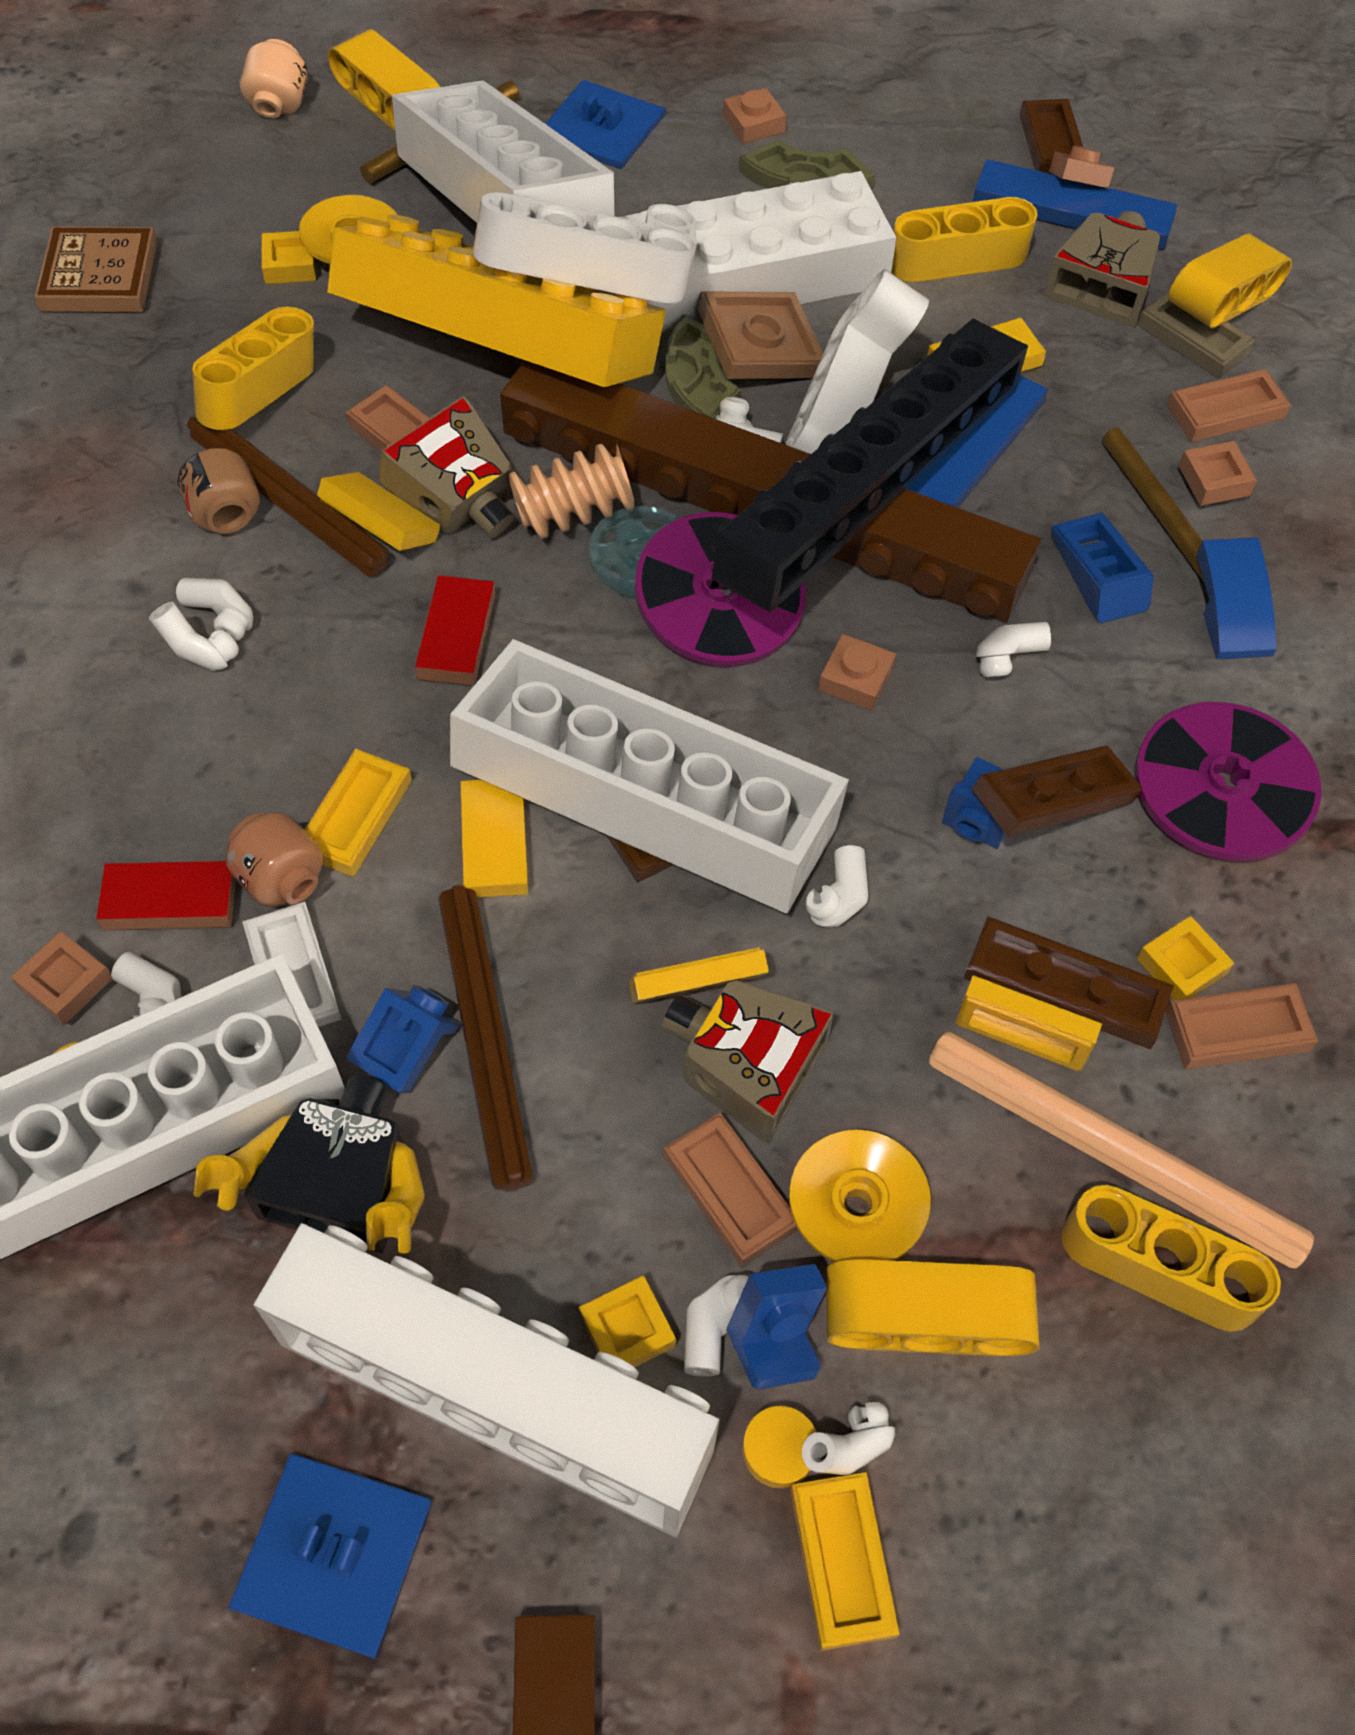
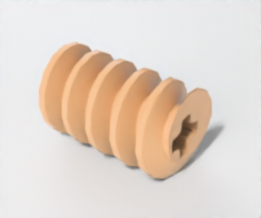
M603 444L596 445L595 461L593 464H590L581 451L574 452L573 470L571 471L566 468L559 458L552 459V474L549 478L545 476L538 465H533L530 467V484L527 485L524 484L515 471L509 473L510 485L524 528L528 533V526H531L541 539L549 536V519H553L559 528L565 532L570 530L571 512H575L582 523L587 525L591 523L593 505L598 507L605 518L613 516V499L618 498L627 511L634 509V497L618 445L615 457L610 455Z

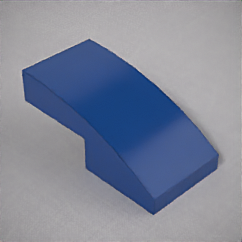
M1259 537L1203 540L1196 556L1209 596V602L1203 615L1216 659L1273 656L1276 651L1274 608L1267 567Z

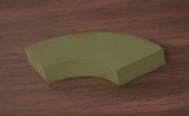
M777 139L739 157V172L766 189L785 186L794 182H806L862 171L870 189L872 190L874 187L875 174L846 148L830 152H808L793 148Z
M684 315L679 320L668 340L665 367L667 386L676 405L716 419V416L720 415L721 401L726 397L741 398V389L729 381L719 365L720 361L704 324L687 315Z

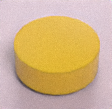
M787 1406L769 1407L755 1415L746 1428L742 1445L743 1459L752 1476L766 1486L780 1489L789 1488L792 1484L802 1482L812 1471L805 1465L802 1458L804 1441L809 1435L817 1433L811 1421L800 1411Z

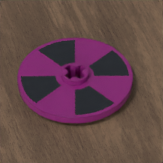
M722 512L696 513L667 524L644 547L635 574L634 590L637 606L643 620L652 633L664 645L679 655L711 666L735 667L748 665L763 660L777 652L790 640L796 631L806 602L805 582L771 613L730 590L729 595H724L720 589L710 590L711 583L715 581L712 579L715 552L712 550L713 538L724 521L727 519L733 520L738 516L735 514ZM718 583V585H719L721 588H727V587L721 585L720 583Z
M1195 703L1168 713L1148 731L1139 748L1135 762V779L1142 789L1139 798L1156 825L1184 847L1215 859L1237 862L1257 861L1273 857L1288 850L1308 831L1315 820L1321 803L1320 775L1313 757L1302 741L1290 729L1271 716L1253 708L1234 703ZM1220 773L1230 775L1231 783L1236 786L1225 785L1224 776L1220 775Z

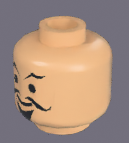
M269 39L257 43L250 48L246 55L240 78L241 93L261 116L277 118L280 114H293L302 103L308 79L307 66L297 50L285 41Z

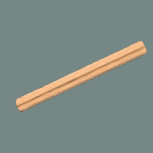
M945 1032L934 1046L929 1063L938 1071L1289 1268H1298L1308 1257L1315 1237L1306 1228L952 1032Z

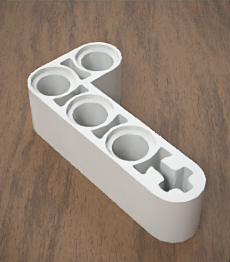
M492 192L483 195L480 201L473 255L482 264L500 270L659 303L672 304L682 301L685 295L697 246L696 221L694 216L688 211L668 204H654L650 206L645 223L509 193Z
M882 269L845 311L834 328L785 445L812 454L818 449L820 443L828 434H836L848 424L859 408H867L873 403L892 353L913 332L928 307L929 300L886 269Z

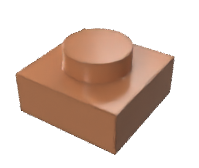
M767 88L750 90L744 94L723 100V117L742 144L781 134L786 130L787 115Z
M1073 146L1071 154L1054 151L1049 172L1062 179L1109 188L1115 167L1099 161L1102 152Z
M1235 441L1184 450L1179 463V468L1200 506L1251 496L1257 483L1255 475Z
M842 633L820 676L818 690L873 711L894 669L897 654Z
M62 931L55 935L11 976L18 989L63 1026L113 980L106 966Z

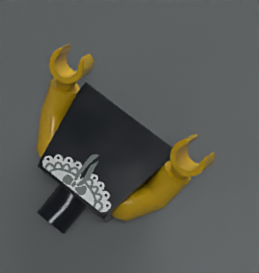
M352 1075L349 1077L339 1105L312 1098L303 1099L298 1103L292 1114L283 1115L230 1156L211 1155L200 1160L196 1166L193 1196L200 1197L207 1190L219 1189L217 1206L222 1210L229 1211L237 1204L239 1190H244L247 1187L244 1197L259 1220L296 1230L303 1223L322 1233H325L329 1225L336 1226L364 1241L368 1246L367 1250L382 1254L388 1237L398 1239V1252L405 1254L411 1250V1227L423 1204L425 1193L415 1152L403 1143L397 1123L379 1116L388 1093V1088L373 1078Z

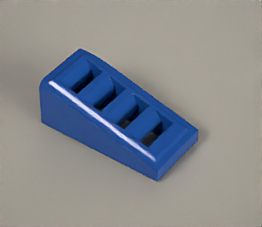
M1104 513L1051 526V536L1088 608L1098 622L1104 623L1141 613L1150 607L1154 575ZM1099 539V541L1095 543L1083 546L1080 545L1081 543Z

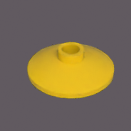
M341 195L331 197L315 204L303 215L299 224L300 240L309 254L322 262L330 264L335 227L357 225L359 217L387 222L388 215H397V213L386 203L368 196Z
M845 1130L823 1137L809 1147L802 1155L791 1178L789 1204L798 1231L804 1240L825 1258L833 1262L849 1259L895 1261L912 1249L923 1234L930 1215L931 1195L928 1180L921 1165L904 1146L892 1138L877 1132ZM851 1197L862 1198L867 1202L870 1211L862 1216L853 1215L848 1212L844 1202Z

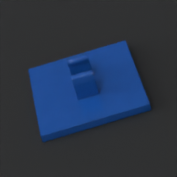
M582 80L545 124L595 160L622 169L666 115V108Z
M290 1453L228 1608L376 1659L433 1501Z

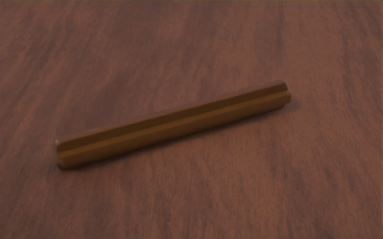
M190 417L187 427L191 430L190 436L206 450L210 448H224L238 453L247 462L259 492L366 576L376 577L381 570L388 567L390 560L387 557L388 550L386 547L342 513L322 501L316 493L233 429L216 430L205 427L198 422L196 417Z
M454 885L450 890L441 892L438 900L489 1173L495 1190L512 1192L529 1185L532 1181V1172L476 892L473 889L465 888L464 885Z

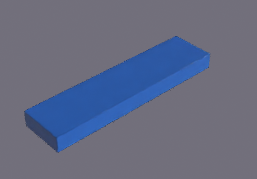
M989 159L985 162L973 197V202L1005 197L1022 198L1034 205L1037 210V220L1073 229H1078L1091 213L1099 212L1118 218L1122 212L1134 211L1144 218L1146 228L1157 231L1160 235L1158 249L1162 250L1165 248L1178 205L1112 188L1066 180L1053 174Z
M1020 375L1016 391L917 479L908 490L958 508L1042 406L1048 388Z

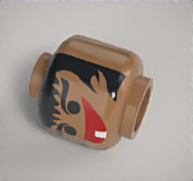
M210 448L188 458L179 469L177 485L190 519L200 529L214 533L230 534L244 528L258 511L260 496L247 462L238 453L224 448Z

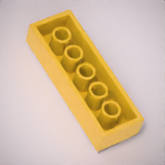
M388 215L387 222L359 217L357 225L334 228L327 293L602 387L653 374L666 309L648 304V300L486 266L474 257L472 246L463 244V235L443 229H433L432 233L418 229V220L406 216Z

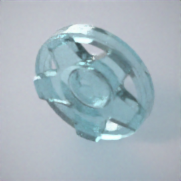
M634 506V509L631 511H627L624 508L613 512L612 517L604 518L595 527L589 542L590 564L595 575L606 586L619 592L620 596L636 599L634 590L635 574L644 547L660 529L679 519V517L660 508ZM641 521L653 522L663 526L650 529L646 528ZM613 529H616L617 539L601 544L605 536ZM613 572L620 573V576L614 574Z

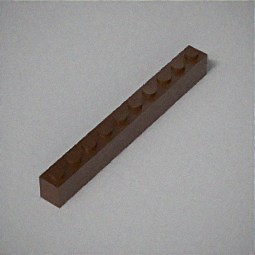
M524 360L500 393L503 430L505 434L513 436L521 442L531 443L558 453L572 461L574 452L581 451L590 464H593L595 461L596 445L603 444L612 457L616 456V447L618 445L629 481L658 491L669 498H677L710 512L739 515L751 505L753 499L760 491L764 489L769 490L786 475L788 469L796 461L802 462L811 455L810 453L619 383L602 387ZM906 489L832 558L862 568L870 574L883 576L912 587L923 594L936 596L965 607L978 615L988 616L1007 623L1030 577L1041 538Z

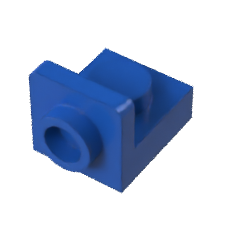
M976 756L962 782L956 783L950 792L942 823L953 828L960 836L967 840L983 842L998 849L1006 833L972 791V787L982 774L1002 770V768Z
M413 985L410 992L385 988L345 1059L395 1091L410 1093L442 1035H455L461 1023L444 1013L449 1005L447 1001L421 986Z
M816 1264L749 1275L726 1330L748 1379L755 1389H765L813 1380L821 1368V1364L806 1335L811 1320L827 1289Z

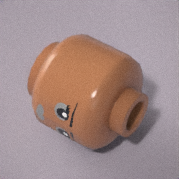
M282 812L255 813L239 822L232 830L228 838L225 864L231 875L255 902L266 907L283 906L287 903L297 904L308 898L316 889L318 875L322 869L323 854L319 845L294 818Z

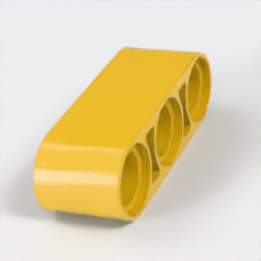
M372 29L366 30L328 50L329 66L337 82L394 131L393 94L440 87L433 77Z
M1005 197L902 213L897 217L894 224L893 232L896 236L891 273L902 281L921 282L1021 266L1028 257L1037 220V210L1032 203L1025 199Z
M1248 233L1190 261L1174 280L1168 294V300L1208 327L1215 328L1273 296L1285 281L1293 261L1288 256Z
M296 307L275 308L198 358L193 363L192 368L195 416L198 422L211 429H233L307 378L314 368V320L312 316Z
M1110 1185L1094 1186L1084 1192L1062 1227L1061 1238L1064 1249L1070 1258L1081 1266L1220 1330L1233 1332L1245 1329L1268 1310L1280 1294L1281 1280L1278 1270L1271 1260L1258 1250ZM1094 1216L1106 1221L1113 1229L1115 1238L1106 1239L1093 1233L1087 1225L1085 1217ZM1160 1246L1175 1253L1180 1260L1182 1270H1172L1161 1264L1156 1257L1154 1247ZM1224 1277L1240 1282L1248 1291L1250 1303L1239 1301L1231 1296L1226 1289Z
M870 1259L837 1261L827 1267V1341L833 1346L857 1350L984 1356H1020L1035 1353L1039 1350L1035 1273L1021 1267Z

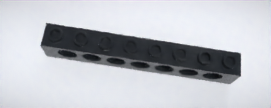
M974 318L955 334L949 333L936 350L926 358L920 357L911 370L898 382H890L883 390L881 396L867 408H859L848 424L836 434H828L822 440L817 450L802 462L796 461L788 469L786 475L769 490L764 489L760 491L748 508L733 520L727 519L721 524L712 542V550L715 552L712 579L771 613L1016 391L1029 345Z

